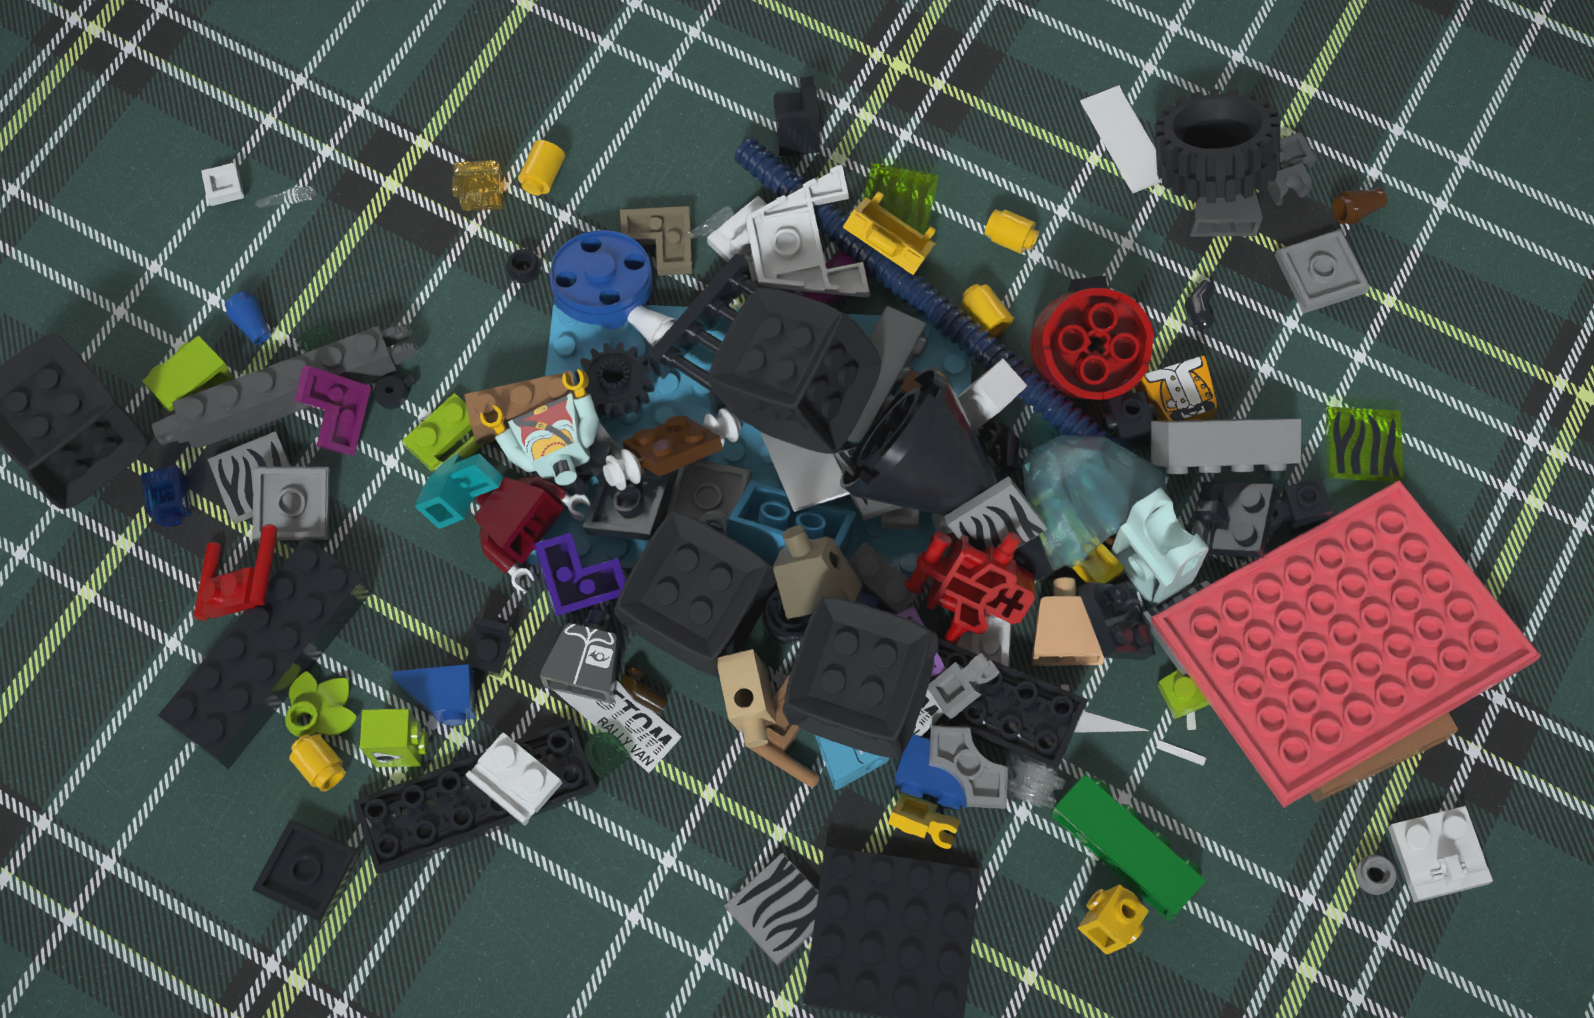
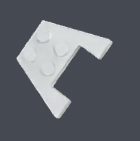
M842 165L830 169V173L817 180L814 178L803 184V188L787 197L783 195L745 216L760 287L857 297L870 296L863 262L826 269L813 207L849 199Z

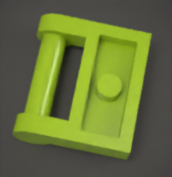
M454 393L402 439L403 445L432 473L443 464L439 459L472 429L466 403ZM473 435L446 460L456 454H459L465 460L475 454L487 442L476 444Z

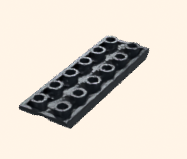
M938 638L937 652L946 669L955 662L965 668L974 657L979 655ZM993 661L999 670V674L989 682L976 686L981 695L952 719L943 714L937 720L947 726L970 727L971 735L975 738L1046 768L1057 770L1088 699Z
M572 719L514 740V742L562 781L561 786L532 817L586 797L597 790ZM485 752L353 801L377 874L392 871L519 822L465 775L476 766L477 761Z

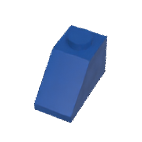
M469 664L393 671V680L399 689L438 722H443L444 725L457 726L465 724L466 719H476L475 675Z

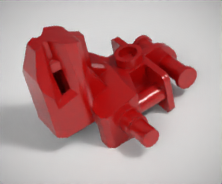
M935 532L933 535L934 539L928 549L921 552L916 560L917 567L910 579L906 580L905 587L915 594H920L927 578L930 576L935 579L928 591L927 608L933 610L936 604L954 612L951 626L944 636L945 640L956 645L963 633H966L968 630L978 635L984 634L989 626L990 614L1010 624L1020 623L1035 600V577L1020 564L1017 565L1016 561L1013 560L1014 551L1021 542V538L1013 532H1008L996 549L989 546L982 552L968 545V536L963 534L951 554L944 558L941 555L945 548L951 544L952 540L942 532Z

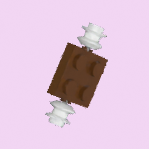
M725 408L719 409L718 418L711 414L705 415L703 426L685 415L673 416L667 419L665 424L653 429L639 430L633 437L622 441L621 459L616 460L612 455L607 456L606 465L603 466L604 476L611 486H616L619 490L626 488V480L630 479L634 484L640 483L641 473L644 468L658 477L723 450L725 438L731 442H736L739 437L738 433L741 431L740 422L733 412H729Z

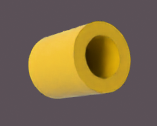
M545 140L534 142L518 176V180L526 192L536 196L550 192L565 159L563 150Z
M975 284L963 293L960 307L967 316L973 318V324L979 323L981 325V331L987 330L990 333V338L997 337L1012 324L1013 316L989 285L980 286Z

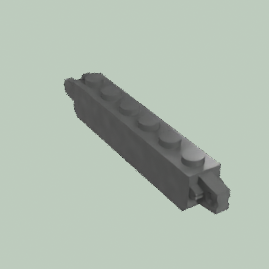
M401 324L382 331L376 326L172 402L174 410L169 413V416L151 425L155 437L161 445L178 440L179 443L188 441L192 447L202 448L309 408L310 406L294 402L303 366H311L365 385H370L378 382V380L385 376H392L396 372L395 365L415 358L419 349L417 344L413 342L388 349L389 346L400 343L410 337L412 333L410 326Z

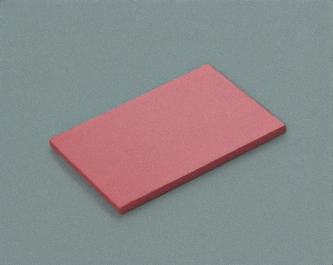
M1400 480L1266 553L1264 558H1257L1152 616L1151 623L1185 668L1188 675L1283 808L1538 661L1541 656Z

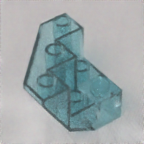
M1060 435L1030 450L1022 465L1026 499L1041 516L1048 528L1039 536L1053 570L1065 565L1074 567L1084 561L1091 551L1111 535L1116 534L1119 528L1127 522L1130 511L1135 503L1160 487L1165 490L1169 479L1165 470L1105 437Z

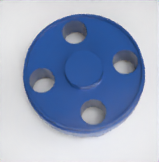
M597 230L573 237L559 248L551 263L550 284L554 304L566 315L577 321L601 325L607 329L622 327L627 322L631 311L640 305L644 306L652 293V267L646 251L630 236L615 231Z

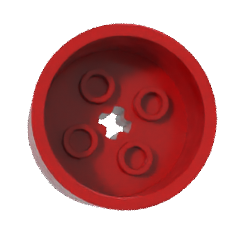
M1090 288L1064 294L1050 302L1041 311L1032 328L1030 353L1033 365L1042 380L1046 379L1049 382L1048 386L1056 387L1057 392L1073 398L1109 399L1132 389L1146 374L1152 355L1154 333L1147 314L1134 299L1115 290ZM1089 337L1100 338L1101 342L1097 345L1100 350L1099 352L1097 350H1088L1087 347L1091 344Z

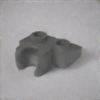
M1302 132L1280 139V170L1277 171V177L1273 182L1268 181L1267 187L1273 202L1278 206L1282 205L1283 197L1286 195L1288 188L1294 189L1300 198H1304L1312 186L1311 177L1306 169L1314 166L1316 158Z

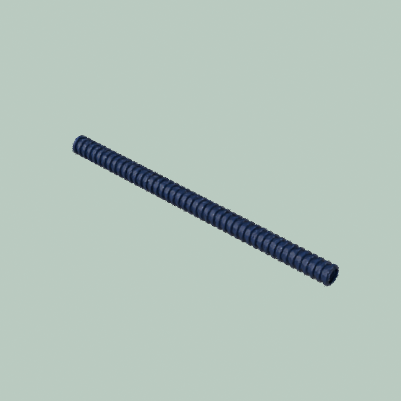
M751 137L745 140L736 150L735 162L738 165H742L744 170L750 171L753 177H758L757 180L761 184H765L768 190H773L775 196L785 195L787 197L803 188V184H805L804 178L797 176L794 170H789V166L786 163H781L780 158L774 157V154L770 150H766L763 144H758L756 138ZM833 202L813 207L817 227L823 236L828 235L830 242H836V246L839 249L844 248V253L847 256L852 255L853 261L863 262L864 269L868 268L867 272L871 276L876 275V280L879 283L884 282L885 288H892V293L895 296L900 295V300L903 303L908 302L910 309H917L916 313L919 316H925L924 320L927 323L933 322L932 326L935 330L941 329V334L944 337L949 336V341L952 344L958 343V349L961 351L966 350L965 354L969 358L974 357V362L977 365L982 363L984 371L987 372L1000 360L1004 359L1027 385L1016 396L1019 400L1024 398V404L1027 407L1032 405L1033 412L1036 414L1041 413V418L1044 421L1050 420L1051 427H1058V432L1061 435L1067 434V440L1069 442L1075 441L1076 448L1079 450L1085 449L1084 454L1087 457L1092 455L1094 463H1102L1108 458L1117 446L1118 439L1115 436L1110 438L1108 436L1109 431L1099 429L1100 424L1098 422H1091V416L1082 415L1083 410L1080 407L1075 409L1074 402L1071 400L1066 401V396L1063 393L1058 395L1057 388L1054 386L1049 387V382L1046 379L1040 380L1038 372L1032 373V368L1029 365L1023 366L1024 362L1021 358L1015 359V354L1012 351L1007 352V347L1004 344L998 345L997 338H990V333L987 330L981 331L982 327L979 323L973 324V318L970 316L965 317V312L962 309L956 310V304L948 303L949 299L946 296L940 297V291L938 289L932 290V285L929 282L924 283V278L921 275L916 276V272L912 275L844 229L843 226L849 216H844V212L841 209H836V205Z

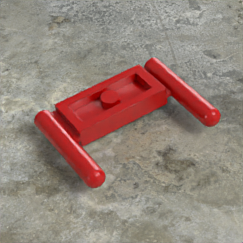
M266 524L262 528L255 568L247 567L216 577L222 547L218 542H209L207 544L193 614L194 619L206 621L209 617L214 619L265 604L278 531L275 525Z

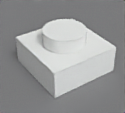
M235 162L201 171L206 197L210 206L244 198L239 169Z

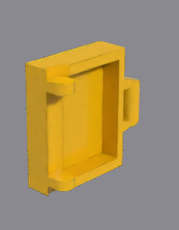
M879 191L872 200L867 197L864 198L853 210L843 228L914 275L936 244L930 240L936 229L930 226L925 235H922L878 205L884 197V194Z

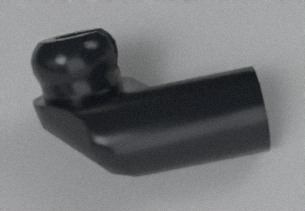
M1208 280L1200 282L1187 298L1184 305L1188 320L1201 331L1209 329L1214 322L1213 316L1209 314L1210 309L1207 302L1216 292V288Z

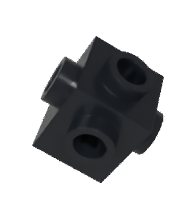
M1127 391L1117 397L1110 398L1105 413H1102L1101 418L1103 428L1109 431L1112 437L1115 436L1118 439L1117 446L1115 447L1116 452L1151 445V421H1157V413L1154 404L1147 402L1145 392L1132 393Z

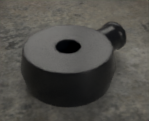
M409 373L402 379L391 375L381 378L374 387L376 402L386 409H396L402 406L408 396L407 388L417 383L412 373Z

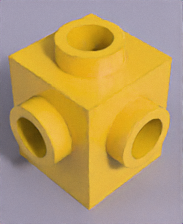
M1120 884L1106 891L1100 889L1088 901L1086 907L1089 911L1077 929L1107 955L1133 943L1140 936L1144 929L1141 923L1149 910L1139 902L1138 897L1132 891L1123 888Z

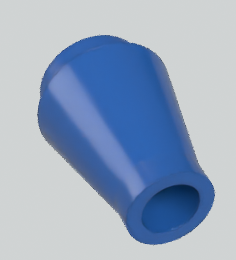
M242 291L233 295L225 302L226 316L251 340L253 345H259L271 337L272 333L268 329L256 296H252L249 291Z

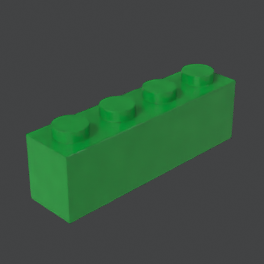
M1085 774L1054 807L1051 817L1170 923L1206 882L1200 876L1202 874L1201 869L1186 857L1181 859L1170 849L1172 847L1171 843L1161 833L1155 830L1153 832L1148 830L1140 822L1142 820L1140 815L1127 804L1121 806L1110 796L1112 794L1110 788L1098 778L1092 780Z

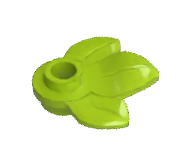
M306 671L301 674L290 687L289 697L292 706L288 709L285 716L287 729L299 738L306 734L312 736L317 733L335 736L348 730L357 720V716L351 710L344 708L350 693L348 679L336 678L317 684L309 672ZM304 715H311L312 719L309 724L305 726L300 725V719Z

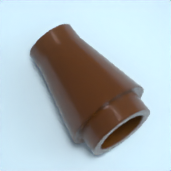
M1381 188L1343 191L1338 197L1334 198L1332 212L1339 223L1353 225L1376 210L1384 208L1387 204V196Z

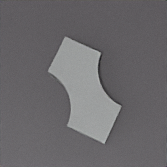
M931 725L929 766L943 769L956 778L964 791L966 807L1006 809L1008 767L992 763L979 753L972 741L970 727Z

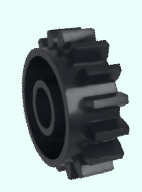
M619 342L616 349L611 350L608 343H604L603 352L599 353L592 348L590 350L592 359L582 358L580 360L583 371L589 377V383L585 391L586 394H591L597 415L600 413L606 415L609 421L613 417H621L622 420H625L626 415L632 412L635 414L640 413L639 407L642 403L649 404L650 400L647 392H654L655 389L654 382L651 380L654 378L653 368L648 366L646 355L638 357L637 347L633 346L627 352L624 351L623 342ZM575 371L576 380L579 383L580 376L578 371ZM614 379L621 380V382H617L618 384L613 383L612 385L611 383H609Z

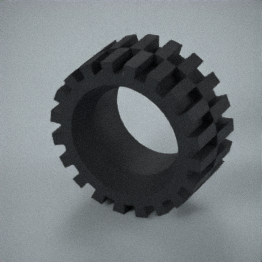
M1219 89L1210 90V95L1202 96L1201 92L1191 94L1190 100H1186L1184 97L1175 100V107L1168 105L1163 109V115H1159L1156 119L1158 179H1162V185L1166 189L1172 187L1173 194L1178 197L1187 193L1188 200L1195 202L1198 201L1199 197H1205L1206 203H1216V198H1225L1226 203L1236 201V195L1239 194L1244 198L1253 196L1254 188L1263 191L1268 187V181L1273 182L1277 177V171L1280 170V116H1278L1277 109L1274 106L1269 107V101L1264 98L1255 101V94L1246 92L1244 96H1239L1238 90L1229 89L1227 94H1219ZM1213 147H1228L1224 149H1208Z

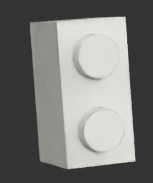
M1002 359L967 387L958 396V399L975 431L1006 407L1027 385L1009 364Z

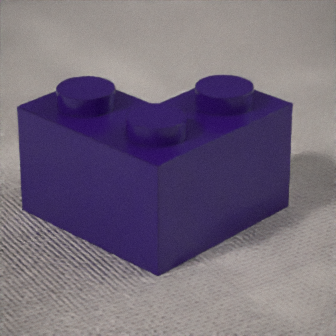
M572 533L533 544L555 616L619 597L625 583L619 558L582 568Z

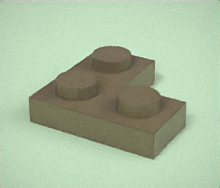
M689 206L620 210L621 233L630 236L641 246L656 245L658 276L693 274Z

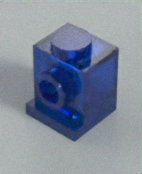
M177 465L141 474L146 513L155 524L160 523L163 527H174L183 522V517L192 516L187 488L189 486L188 479Z

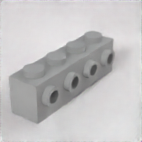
M1262 418L1151 421V466L1165 467L1166 474H1187L1188 467L1199 466L1200 473H1220L1221 466L1231 465V471L1252 472L1254 471V465L1264 464V470L1284 471L1287 470V464L1301 463V419Z

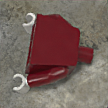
M540 475L523 477L518 481L507 477L504 478L499 488L478 496L477 503L480 509L475 514L474 519L482 527L479 532V538L483 554L504 574L508 572L512 576L511 581L516 589L526 593L528 591L520 585L521 577L528 574L533 581L538 582L537 576L528 569H520L516 565L517 561L523 564L534 550L533 544L541 541L565 509L560 505L561 503L568 506L571 516L578 521H582L585 518L580 512L575 511L574 507L582 503L590 508V502L586 496L577 494L570 496L567 494V489L550 479H542Z

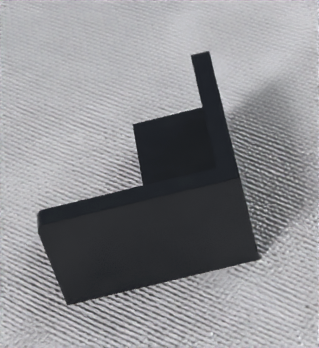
M813 76L800 77V92L776 94L773 97L779 156L820 153V119L816 86H814Z

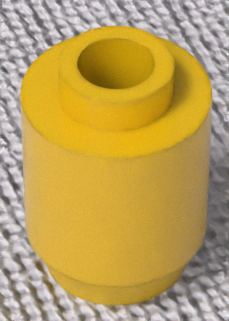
M995 209L988 220L984 234L991 237V242L1023 254L1026 249L1030 251L1033 249L1039 236V231L1035 230L1036 222L1006 209L1003 211Z
M306 734L292 745V753L289 759L312 787H318L324 792L337 785L345 776L346 771L342 767L343 761L321 735L310 736Z

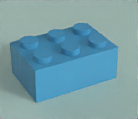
M751 480L728 518L725 535L749 548L768 564L774 566L780 551L786 546L782 534L791 527L801 525L804 527L809 540L830 537L845 556L849 549L857 512L827 503H820L794 512L785 490Z

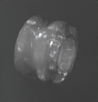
M1015 759L1012 769L1016 772L1017 777L1007 779V790L1012 791V796L1044 809L1047 806L1054 809L1058 800L1052 794L1053 790H1062L1066 780L1057 777V772L1026 759L1024 763Z

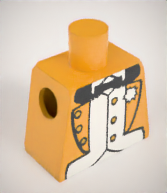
M1205 356L1146 373L1138 382L1135 390L1136 393L1144 391L1147 402L1154 404L1157 421L1213 420L1217 411V402Z

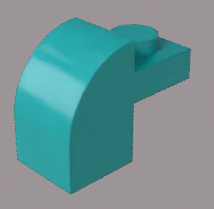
M456 454L441 464L429 477L414 507L438 529L464 520L473 498L499 488L503 476L480 454L465 460L459 454Z

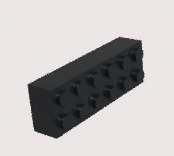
M304 538L268 582L265 604L247 609L241 614L158 716L172 729L229 770L289 696L290 687L301 674L310 670L370 596L372 591L368 584L358 573L307 538Z

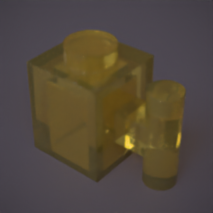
M454 162V176L458 177H452V193L454 198H459L463 211L504 209V176L500 162Z

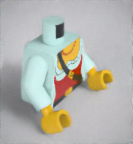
M577 369L580 382L576 386L572 385L571 377L568 373H564L562 377L564 386L567 389L574 390L576 398L570 393L508 421L510 426L508 429L503 424L505 421L504 413L497 406L492 405L498 412V419L493 423H488L484 414L480 413L481 422L486 427L495 430L497 434L495 439L509 461L526 472L537 471L542 479L554 477L558 485H568L576 480L575 467L588 462L590 459L589 447L593 444L599 427V418L591 394H586L585 391L589 383V377L580 369Z

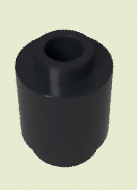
M1043 533L1014 551L1015 559L1035 577V581L1040 578L1047 581L1062 568L1059 562L1063 556Z

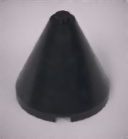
M933 366L925 369L915 377L914 380L920 384L918 388H914L908 393L902 389L893 398L855 448L849 459L856 463L857 466L852 475L845 470L840 479V486L852 496L945 516L999 483L948 376Z

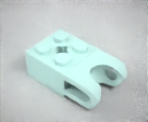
M1160 487L1134 504L1127 522L1118 530L1111 553L1125 567L1124 572L1153 608L1191 587L1209 547L1197 532L1193 536L1181 526L1174 513L1173 502Z

